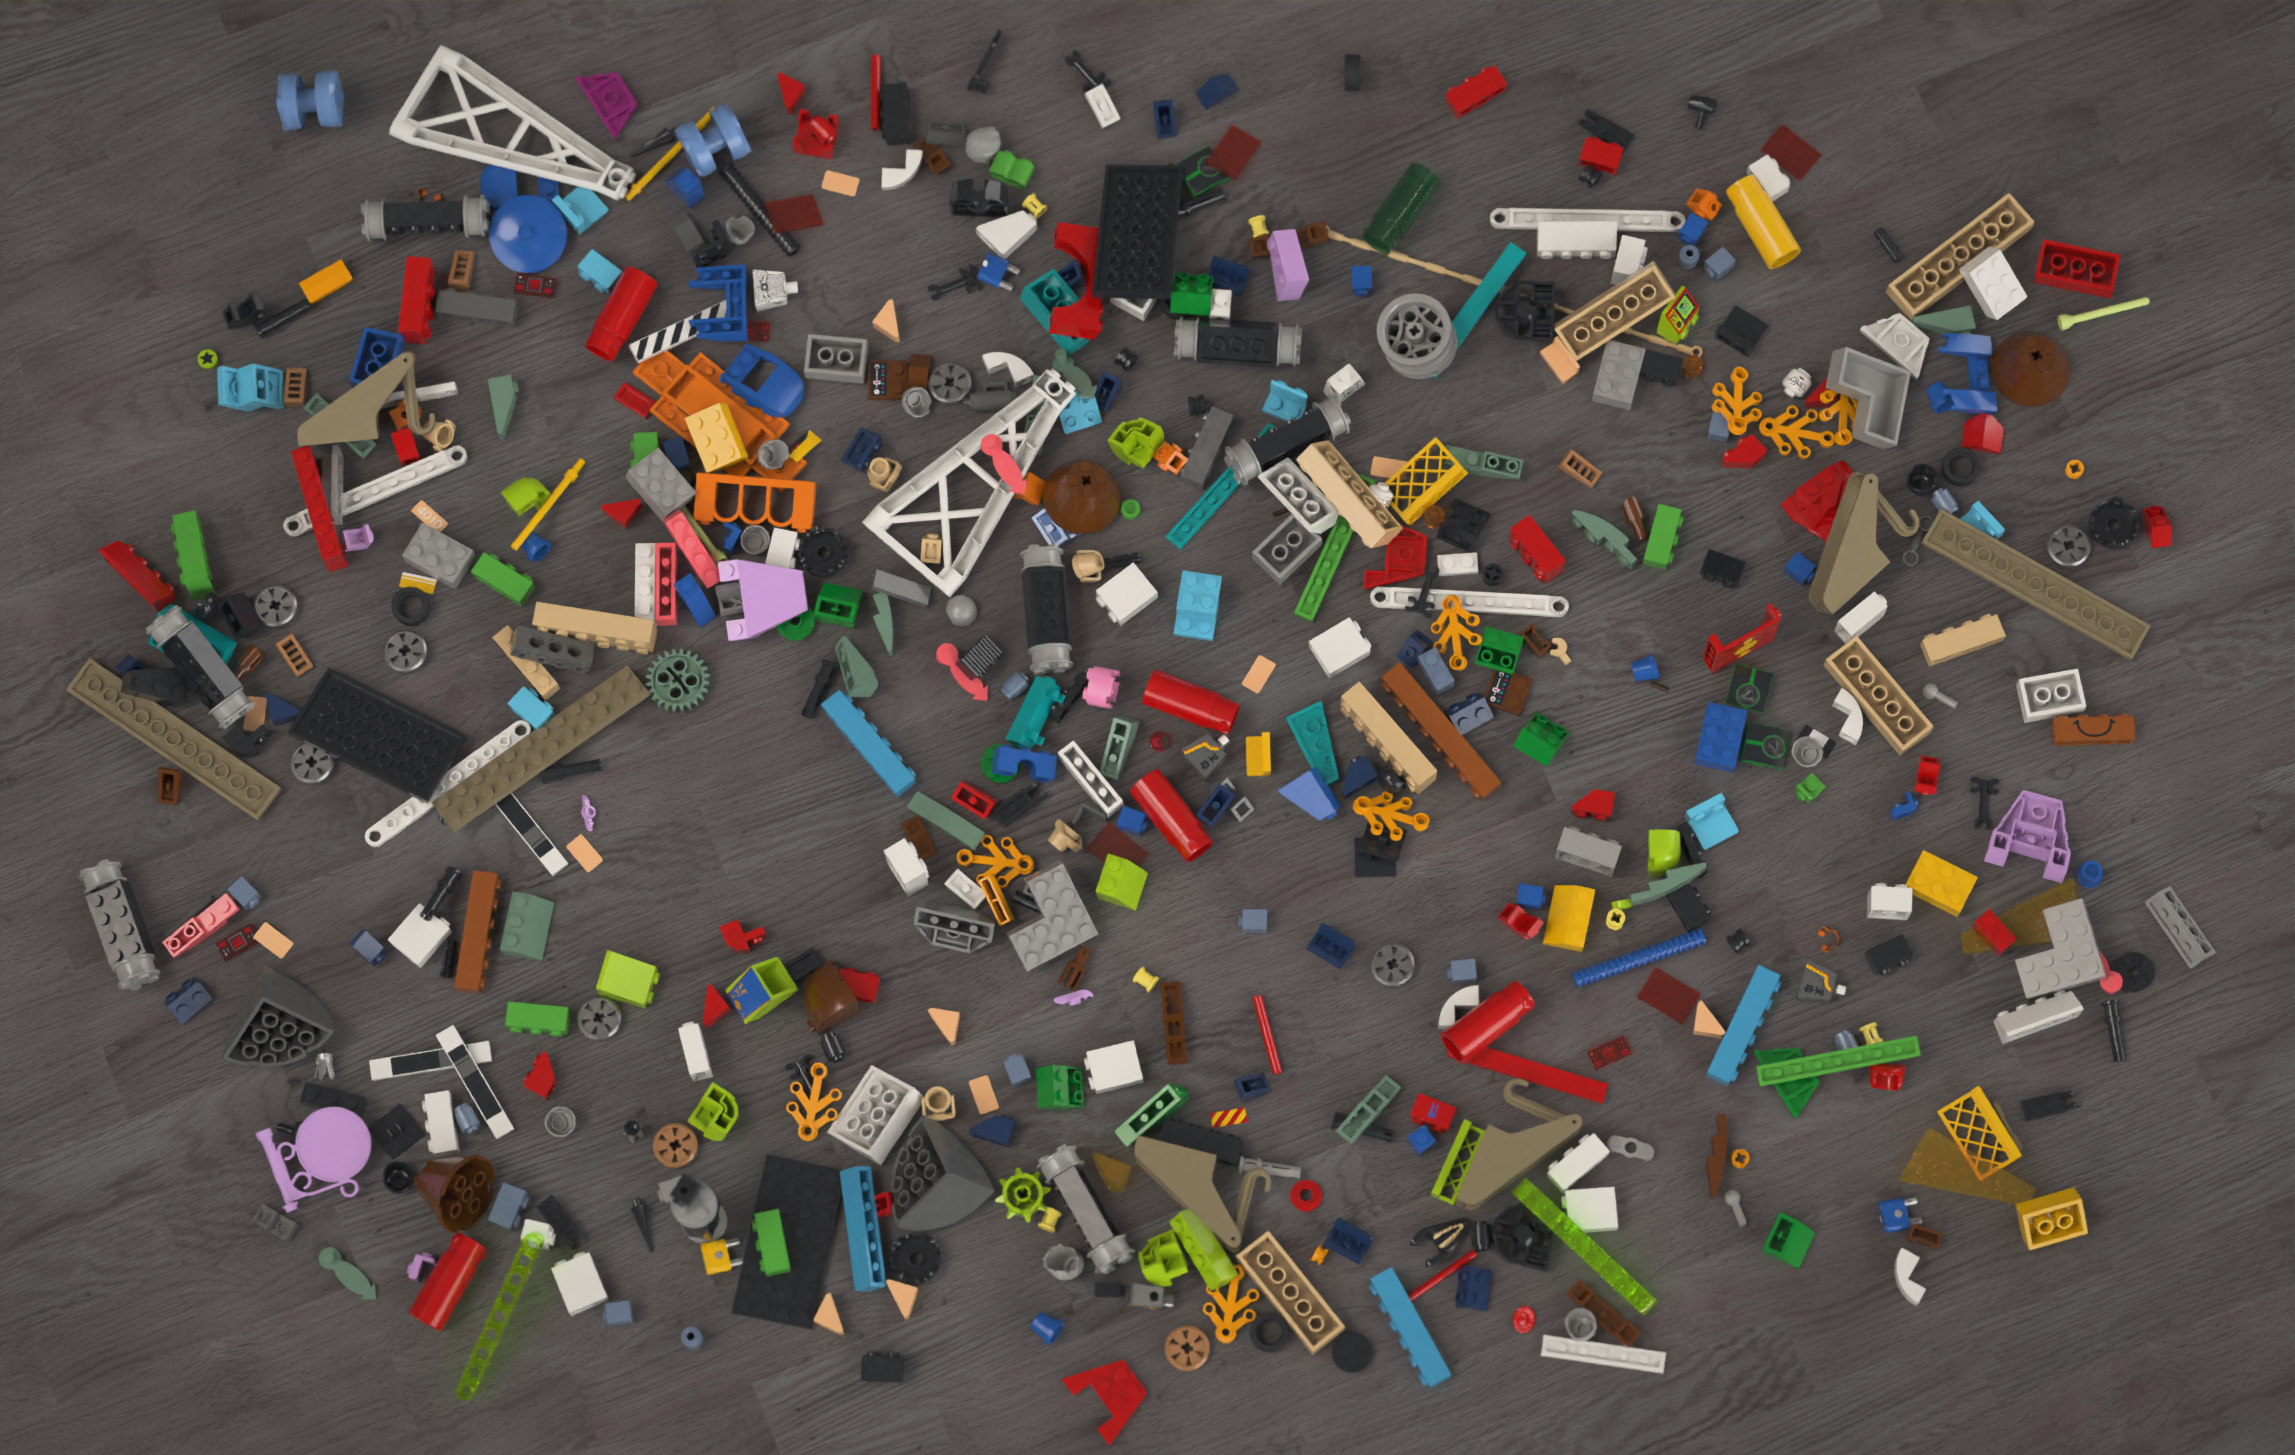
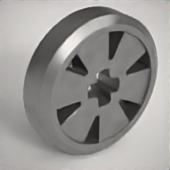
M944 362L937 365L931 371L928 378L930 394L937 402L944 405H955L967 398L971 390L972 384L969 372L964 366L956 362ZM949 379L950 382H951L952 380H954V382H953V385H954V386H953V387H950V386L946 387V385H947V384H946V380Z
M2070 524L2055 528L2050 533L2046 542L2048 557L2054 564L2062 568L2080 566L2085 562L2091 550V543L2087 533L2080 527ZM2071 543V547L2074 549L2066 550L2063 544Z
M275 584L263 588L256 595L253 608L263 625L269 628H282L290 624L296 617L298 602L289 588ZM275 602L277 604L281 603V605H279L280 609H271L273 607L272 604Z
M399 630L390 635L386 640L383 655L391 669L398 673L408 674L417 671L424 665L428 655V648L422 636L417 632ZM405 647H408L410 653H407L406 656H403V653L400 652L403 651Z
M306 743L298 745L291 754L290 769L296 779L304 784H320L326 781L334 770V757ZM312 758L317 762V764H314V767H310L307 764L308 761L311 762L310 759Z
M1399 943L1381 945L1373 953L1370 962V969L1374 979L1379 984L1390 988L1406 984L1412 977L1415 968L1412 953L1408 948ZM1393 960L1396 961L1398 967L1390 970L1387 963H1391Z
M596 996L586 1000L581 1005L577 1014V1024L587 1038L593 1041H605L612 1038L619 1031L622 1024V1014L613 1000L603 996ZM598 1014L600 1016H605V1018H603L604 1022H594V1020L596 1019L595 1016Z

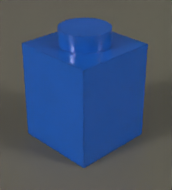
M1691 212L1680 229L1678 238L1685 245L1696 246L1707 229L1708 221Z
M1352 266V295L1366 297L1368 294H1372L1371 266Z
M1796 552L1785 566L1783 572L1803 586L1806 581L1810 583L1814 578L1816 565Z
M1123 806L1116 825L1117 829L1140 836L1141 831L1145 832L1148 820H1146V813Z
M1519 884L1516 905H1519L1521 908L1540 911L1541 905H1545L1546 893H1543V887Z
M1425 1125L1407 1137L1408 1143L1418 1156H1421L1436 1144V1140Z

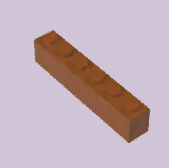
M473 870L454 986L458 992L481 994V990L485 989L486 986L484 971L489 967L487 953L488 950H491L493 942L490 934L491 930L495 929L496 919L493 916L494 911L498 910L499 899H496L497 891H501L502 880L499 879L500 877L497 873Z

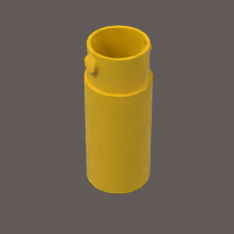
M1749 175L1738 180L1726 190V194L1735 207V213L1770 270L1790 262L1801 252V248L1768 193L1762 189L1755 175Z

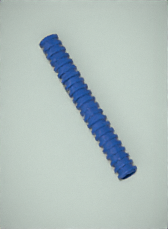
M1697 928V931L1685 932V935L1680 934L1679 937L1674 936L1673 939L1668 938L1667 941L1656 942V945L1650 944V947L1644 946V949L1639 948L1638 951L1633 950L1632 953L1627 952L1626 955L1621 954L1620 957L1609 958L1607 962L1603 960L1601 964L1598 962L1595 966L1592 964L1589 968L1586 966L1583 970L1582 968L1578 969L1577 972L1574 970L1572 973L1575 985L1580 988L1581 985L1586 986L1588 982L1592 984L1594 980L1598 982L1600 978L1603 980L1606 976L1609 978L1612 974L1615 976L1618 972L1620 974L1624 970L1627 972L1629 968L1633 970L1635 966L1640 967L1641 964L1644 966L1647 962L1650 964L1653 960L1658 961L1659 958L1670 957V954L1676 955V952L1682 953V950L1688 951V948L1694 949V946L1706 945V938L1703 930Z

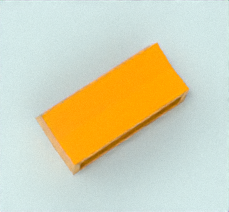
M340 259L300 282L299 285L312 305L354 280Z
M991 874L978 880L999 926L1015 920L995 875ZM987 880L989 881V883H990V885H991V887H992V889H993V891H994V893H995V895H996V897H997L996 899H994V897H993V895H992V892H991V890H990V888H989V886H988V884H987V882H986ZM996 902H999L1007 920H1004Z

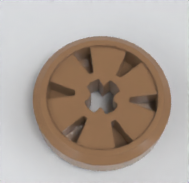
M680 1123L668 1124L662 1127L655 1135L653 1141L654 1154L664 1166L675 1169L682 1168L690 1164L696 1157L698 1140L694 1132L686 1125ZM675 1141H679L678 1144L681 1147L673 1151V1148L670 1147L671 1143L674 1144Z
M1181 1326L1173 1330L1167 1337L1165 1355L1174 1368L1186 1372L1194 1371L1203 1366L1208 1359L1210 1352L1209 1341L1200 1329L1194 1326ZM1185 1343H1189L1190 1347L1193 1348V1351H1189V1354H1185V1351L1181 1349L1182 1346H1185Z

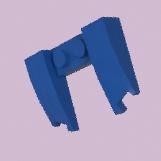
M745 264L697 267L696 272L699 273L696 281H689V288L726 290V317L689 320L690 327L695 326L699 332L696 334V337L698 339L714 341H748L747 269Z
M1943 334L1942 337L1948 340L1945 347H1938V353L1967 357L1970 390H1941L1942 395H1950L1954 403L1953 406L1949 407V410L1978 415L1980 413L1990 415L1997 412L1996 393L1990 392L1987 357L1992 355L1991 336Z

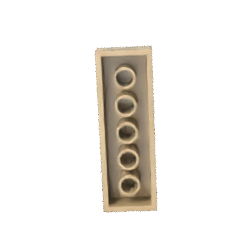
M1652 261L1555 323L1554 329L1577 361L1676 298L1675 292L1656 263Z
M1329 440L1312 443L1296 459L1300 464V468L1309 474L1313 484L1324 492L1325 498L1335 505L1337 512L1346 518L1350 523L1351 529L1362 537V542L1366 546L1375 548L1387 545L1403 529Z
M536 602L532 626L536 630L597 644L601 648L612 646L617 647V650L620 651L636 650L639 654L654 652L658 631L654 620Z
M1857 635L1825 660L1823 666L1839 685L1854 697L1862 712L1900 756L1932 732L1934 726Z
M1360 681L1341 696V712L1345 717H1350L1354 721L1353 725L1360 733L1364 732L1367 736V742L1373 748L1377 747L1380 751V757L1386 763L1388 761L1391 763L1394 773L1398 777L1402 776L1406 781L1405 785H1407L1411 792L1415 791L1418 795L1436 781L1437 770Z
M1269 1231L1236 1256V1260L1312 1355L1345 1330L1342 1322Z

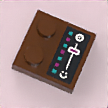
M868 361V401L902 400L903 394L908 390V361Z
M1493 670L1484 696L1488 706L1520 717L1533 678L1515 672L1511 675Z

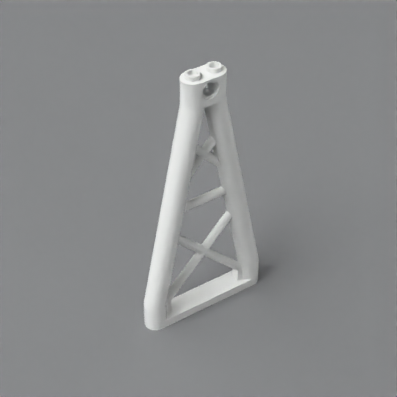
M442 45L438 48L396 116L389 135L412 145L594 190L617 201L620 198H624L627 192V185L629 183L632 184L636 176L634 168L612 159L476 63ZM439 71L448 73L463 111L420 122L411 119ZM458 75L497 102L470 109ZM507 108L523 119L505 149L483 142L474 116ZM466 118L475 141L426 128ZM530 124L549 137L554 152L533 156L514 151ZM575 155L596 171L568 165L565 157Z
M1046 369L1028 390L882 500L862 521L868 529L948 597H951L966 580L1014 495V492L1009 491L1013 487L1005 483L1002 478L998 482L970 457L981 450V441L986 435L995 434L1002 442H1009L1010 456L1018 465L1022 477L1025 476L1058 415L1076 395L1074 392L1076 388L1068 381L1065 383L1059 379L1061 376L1054 369L1050 371ZM1053 385L1060 386L1057 393L1050 392V388ZM1045 401L1028 432L1016 433L1015 423ZM1008 429V434L1000 435ZM1017 441H1022L1017 449ZM962 463H965L995 489L985 508L948 511L946 476ZM939 482L941 512L894 516ZM979 516L952 564L949 519ZM941 520L944 568L938 575L932 572L886 532L892 524Z

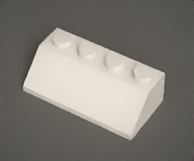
M1617 221L1538 222L1537 257L1543 259H1551L1553 257H1561L1563 259L1581 257L1582 259H1590L1593 256H1600L1602 259H1609L1616 254Z
M1288 457L1258 476L1265 486L1309 532L1321 534L1335 525L1339 514L1337 508L1325 498L1324 494Z
M2065 990L2055 993L2053 998L2047 999L2043 997L2035 1001L2036 1004L2031 1006L2023 1004L2016 1007L2017 1011L2011 1013L2008 1010L1997 1014L1998 1017L1994 1020V1024L2001 1042L2004 1044L2077 1018L2083 1011V1007L2072 991L2066 993Z

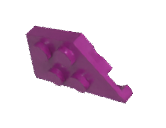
M618 72L606 75L594 74L591 77H575L612 138L616 139L638 106Z

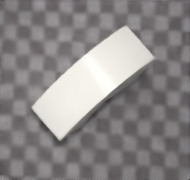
M906 151V169L882 168V190L896 189L908 183L920 168L923 151Z
M992 352L982 355L989 375L1008 368L1016 388L1033 381L1034 374L1032 370L1017 356L1004 352Z
M1841 688L1832 706L1848 714L1849 717L1842 727L1839 736L1856 745L1863 727L1861 709L1854 697Z
M1478 985L1463 988L1447 1000L1440 1014L1438 1029H1447L1455 1023V1009H1473L1479 1004Z
M1901 1248L1895 1261V1279L1903 1296L1916 1306L1926 1289L1908 1278L1919 1257Z

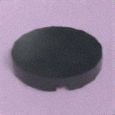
M1356 1332L1344 1333L1334 1342L1332 1359L1335 1365L1343 1372L1359 1373L1366 1369L1371 1362L1372 1346L1362 1334Z

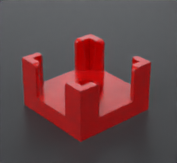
M800 109L797 135L793 138L792 142L793 152L832 160L836 139L832 143L824 144L811 132L809 124L815 117L810 116L808 110ZM828 114L829 119L827 120L838 130V115Z

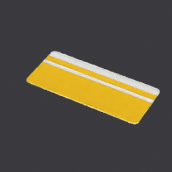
M403 572L399 587H416L425 593L433 594L437 580Z

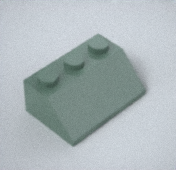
M512 891L500 947L501 952L504 955L542 961L555 903L534 895Z

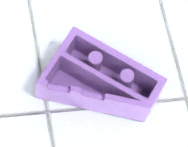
M1296 230L1273 231L1267 241V246L1271 256L1277 302L1299 300L1309 281Z

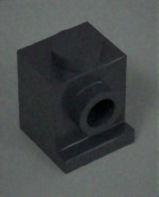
M683 1173L670 1194L673 1198L672 1202L681 1208L684 1205L689 1208L702 1188L701 1183ZM687 1188V1194H681V1189Z

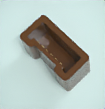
M1530 624L1521 631L1520 636L1524 637L1523 643L1537 659H1541L1550 652L1551 644L1540 637L1533 624Z
M1913 1224L1909 1229L1906 1241L1911 1244L1915 1242L1929 1246L1930 1250L1936 1251L1939 1248L1942 1233Z

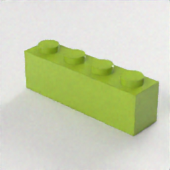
M1190 1209L1179 1212L1169 1222L1211 1291L1229 1284L1238 1275L1211 1229Z

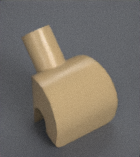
M1552 638L1551 645L1557 646L1558 649H1551L1550 655L1559 657L1565 666L1568 665L1572 660L1566 654L1567 644L1562 638Z

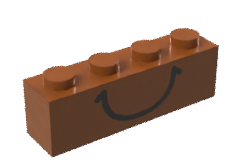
M2120 713L2109 717L2108 714H2098L2096 717H2088L2087 714H2081L2073 718H2068V715H2058L2051 722L2053 746L2133 744L2136 740L2134 716H2129L2127 713Z

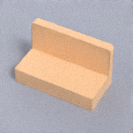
M1558 336L1554 338L1552 344L1540 351L1541 356L1562 384L1579 374V364Z

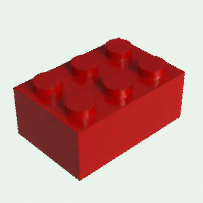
M1530 515L1510 528L1509 545L1514 551H1519L1522 555L1521 560L1526 566L1530 565L1534 570L1533 575L1539 582L1542 580L1544 584H1547L1564 571L1566 560Z

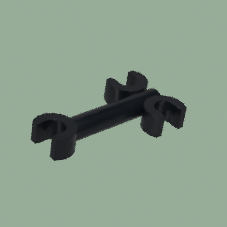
M1073 51V55L1076 57L1074 60H1070L1067 56L1065 57L1066 63L1069 66H1075L1089 82L1083 86V92H1086L1088 89L1092 90L1102 84L1104 88L1111 85L1110 79L1106 82L1101 81L1105 76L1104 72L1099 73L1096 79L1081 63L1077 51Z
M969 264L970 271L968 273L963 272L962 267L959 268V273L963 278L939 287L937 285H930L928 287L929 292L932 290L937 291L936 295L931 296L932 301L938 300L941 294L966 285L968 294H971L970 287L972 285L977 286L980 291L981 285L975 279L973 265Z
M1428 564L1424 569L1426 578L1418 601L1415 597L1408 596V601L1413 602L1414 605L1412 607L1405 606L1404 609L1406 612L1415 611L1422 613L1425 618H1431L1432 616L1431 613L1426 612V608H1435L1434 603L1425 602L1433 579L1439 575V568L1436 569L1435 573H1429Z
M1971 777L1970 782H1976L1978 787H1971L1970 792L1977 793L1980 791L1979 818L1976 819L1974 827L1978 829L1979 822H1984L1986 824L1985 830H1988L1990 827V821L1987 818L1988 792L1992 795L1999 793V790H1994L1991 787L1992 784H1999V779L1994 778L1988 781L1981 780L1978 777Z
M807 1054L803 1057L802 1061L795 1064H787L785 1068L786 1070L795 1069V1073L790 1076L791 1080L796 1079L800 1073L811 1095L813 1081L807 1070H811L814 1064H806V1061L812 1058L810 1054ZM820 1094L819 1099H823L824 1096Z

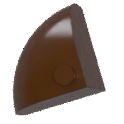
M831 959L820 965L811 974L805 986L803 999L805 1011L809 1018L807 1024L812 1032L816 1031L818 1035H821L861 1012L854 994L845 979L843 980L840 971Z

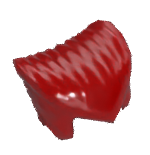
M1881 1063L1869 1066V1078L1872 1088L1900 1090L1904 1080L1906 1065Z

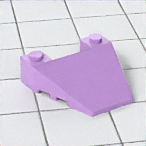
M739 559L718 562L720 582L739 580L745 618L726 621L729 641L756 638L760 634L808 610L802 570Z
M2023 790L2008 813L2002 818L2000 824L1992 832L1984 862L2003 867L2010 851L2046 861L2042 878L2062 883L2071 856L2067 841L2068 833L2065 828L2066 821L2062 800Z

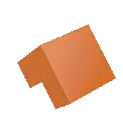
M1026 472L1023 477V481L1028 479L1025 495L1014 493L1013 498L1023 499L1030 505H1039L1045 481L1031 472Z

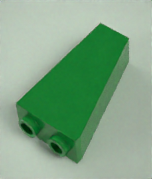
M1167 1084L1114 1132L1126 1147H1132L1136 1144L1137 1136L1144 1137L1190 1100L1187 1096V1089L1182 1084Z

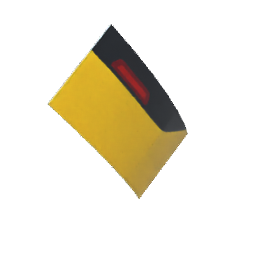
M809 430L788 449L789 456L798 463L801 458L822 440Z

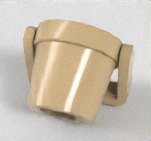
M447 419L445 422L435 421L433 429L422 436L434 444L432 448L436 451H445L453 440L456 425ZM427 421L423 425V427H427L429 425V421Z
M886 457L873 459L867 470L868 478L871 481L870 485L885 492L889 491L898 478L902 466L897 461Z
M1078 550L1072 559L1073 570L1081 582L1096 583L1101 580V571L1104 569L1103 557L1095 550Z
M1058 819L1055 822V830L1048 841L1062 853L1068 847L1074 852L1081 850V836Z
M939 1086L932 1087L927 1091L925 1098H921L924 1116L934 1121H943L955 1117L954 1095L950 1097V1093L945 1088ZM951 1104L952 1113H945ZM926 1107L930 1111H932L933 1114L926 1115Z

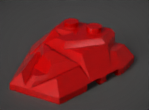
M1844 460L1830 465L1797 488L1795 493L1789 496L1780 506L1794 523H1799L1808 529L1809 533L1817 535L1826 543L1848 478L1853 471Z

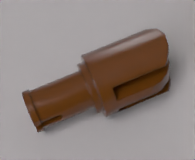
M1629 497L1621 504V510L1626 523L1632 525L1638 542L1648 538L1649 535L1643 524L1645 515L1640 502L1635 497Z
M250 645L237 659L238 665L232 670V673L239 681L247 672L252 673L265 658L264 651L255 645Z
M1080 945L1073 961H1068L1057 983L1062 984L1064 982V987L1069 988L1071 986V990L1075 992L1086 971L1084 964L1091 950Z

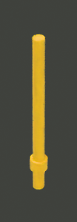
M579 458L575 465L567 470L564 474V479L512 543V549L516 551L519 549L570 482L575 481L578 477V472L585 465L583 459Z

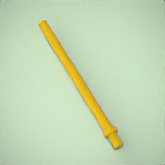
M709 112L696 124L699 132L711 121ZM678 142L636 184L631 186V189L624 196L628 201L636 194L639 195L642 192L641 189L683 149L681 143Z

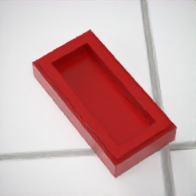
M625 382L613 397L614 400L645 420L651 414L649 410L656 403Z

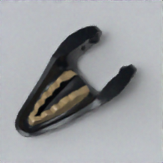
M1458 1218L1423 1228L1414 1235L1409 1244L1417 1246L1425 1238L1433 1241L1439 1251V1255L1426 1260L1424 1265L1430 1267L1442 1262L1466 1235L1471 1223L1467 1218Z

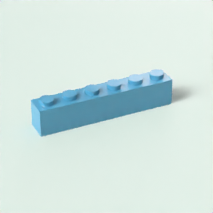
M838 690L821 704L823 711L898 798L916 784L914 778L916 774L909 766L906 768L901 763L903 759L897 752L893 753L889 749L891 745L886 738L878 736L876 733L878 729L872 722L867 723L864 719L866 716L859 707L855 708L851 704L853 702L852 698L846 692L843 694Z
M1758 965L1706 1073L1707 1077L1728 1086L1730 1081H1735L1739 1073L1736 1070L1738 1063L1743 1064L1747 1053L1744 1051L1747 1045L1751 1047L1756 1036L1753 1035L1755 1028L1760 1029L1765 1019L1761 1015L1764 1009L1769 1010L1773 1002L1770 999L1772 992L1777 993L1782 983L1778 981L1781 975Z
M854 1166L840 1171L855 1292H871L886 1287L872 1172L870 1166Z
M1391 1267L1370 1278L1371 1284L1368 1286L1373 1296L1377 1295L1381 1302L1378 1304L1383 1314L1387 1313L1391 1320L1388 1323L1393 1332L1397 1331L1401 1338L1398 1341L1403 1350L1407 1349L1411 1355L1408 1359L1413 1368H1418L1420 1372L1418 1377L1422 1385H1427L1430 1389L1451 1378V1373L1393 1268Z

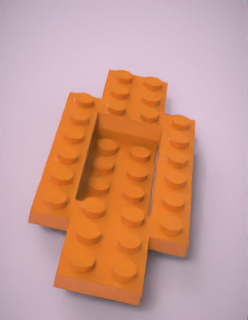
M666 350L641 362L635 368L633 374L661 396L649 410L650 413L680 437L682 436L696 450V445L685 421V418L688 417L686 414L691 416L717 403H727L749 458L722 469L726 474L747 476L753 470L761 477L794 480L807 465L803 458L797 463L790 456L784 461L782 467L769 470L759 463L757 452L761 444L768 440L779 439L790 427V423L782 417L769 416L763 413L762 409L755 406L752 408L747 405L742 397L736 396L731 392L732 387L725 381L723 384L719 382L721 374L725 371L701 352L689 365H685ZM775 487L781 493H783V491L786 489L781 487Z

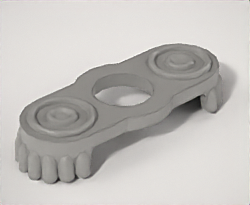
M1615 1135L1610 1137L1606 1143L1607 1149L1611 1153L1617 1152L1628 1158L1635 1157L1648 1162L1654 1157L1653 1147L1635 1138ZM1628 1142L1635 1143L1637 1150L1634 1153H1628L1625 1150V1145Z

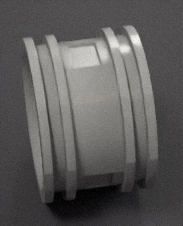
M1414 293L1400 296L1385 307L1377 323L1378 342L1389 364L1396 372L1411 379L1431 378L1445 370L1454 359L1458 342L1456 330L1446 309L1431 296ZM1416 316L1414 321L1407 322L1408 318ZM1434 317L1436 321L1432 324L1428 319ZM1395 330H1399L1397 336L1394 337ZM1436 336L1441 337V339H1440L1439 342H1437V343H1433V342H1432V339H1433L1434 337H1436ZM1402 348L1409 349L1406 354H1400Z

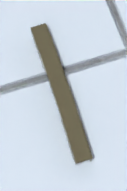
M1993 1103L1992 1106L2019 1151L2022 1150V1144L2017 1135H2014L1999 1104Z

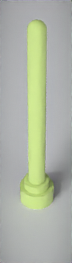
M2144 297L2074 316L2067 314L2058 315V326L2061 331L2067 330L2074 323L2148 305L2150 300Z
M682 507L680 511L685 515L694 532L711 554L710 557L715 565L718 567V562L727 561L728 558L725 553L715 548L698 522L693 520L694 517L687 507Z

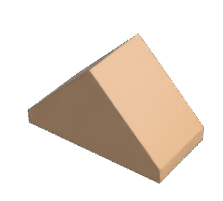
M892 299L888 300L873 320V326L876 330L898 343L900 339Z
M1701 1000L1696 1007L1693 1034L1723 1038L1726 1032Z
M930 1008L928 1010L929 1015L951 1046H953L956 1042L959 1012Z
M887 1280L886 1283L905 1320L909 1319L918 1289L897 1281Z
M831 1293L826 1294L814 1318V1322L832 1332L844 1335Z

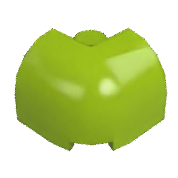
M1139 417L1137 420L1123 421L1107 441L1111 450L1119 459L1128 465L1133 463L1144 469L1151 458L1154 457L1158 448L1164 443V433L1161 426Z
M531 477L518 479L500 492L509 508L514 510L519 517L533 506L536 510H539L551 495L539 480Z
M1649 830L1648 878H1659L1667 870L1677 868L1681 855L1680 833L1678 831Z
M712 1082L687 1122L704 1132V1137L714 1141H722L734 1125L739 1114L735 1097Z
M1173 1229L1147 1240L1148 1244L1139 1252L1142 1272L1146 1279L1155 1286L1172 1285V1278L1188 1272L1185 1254Z

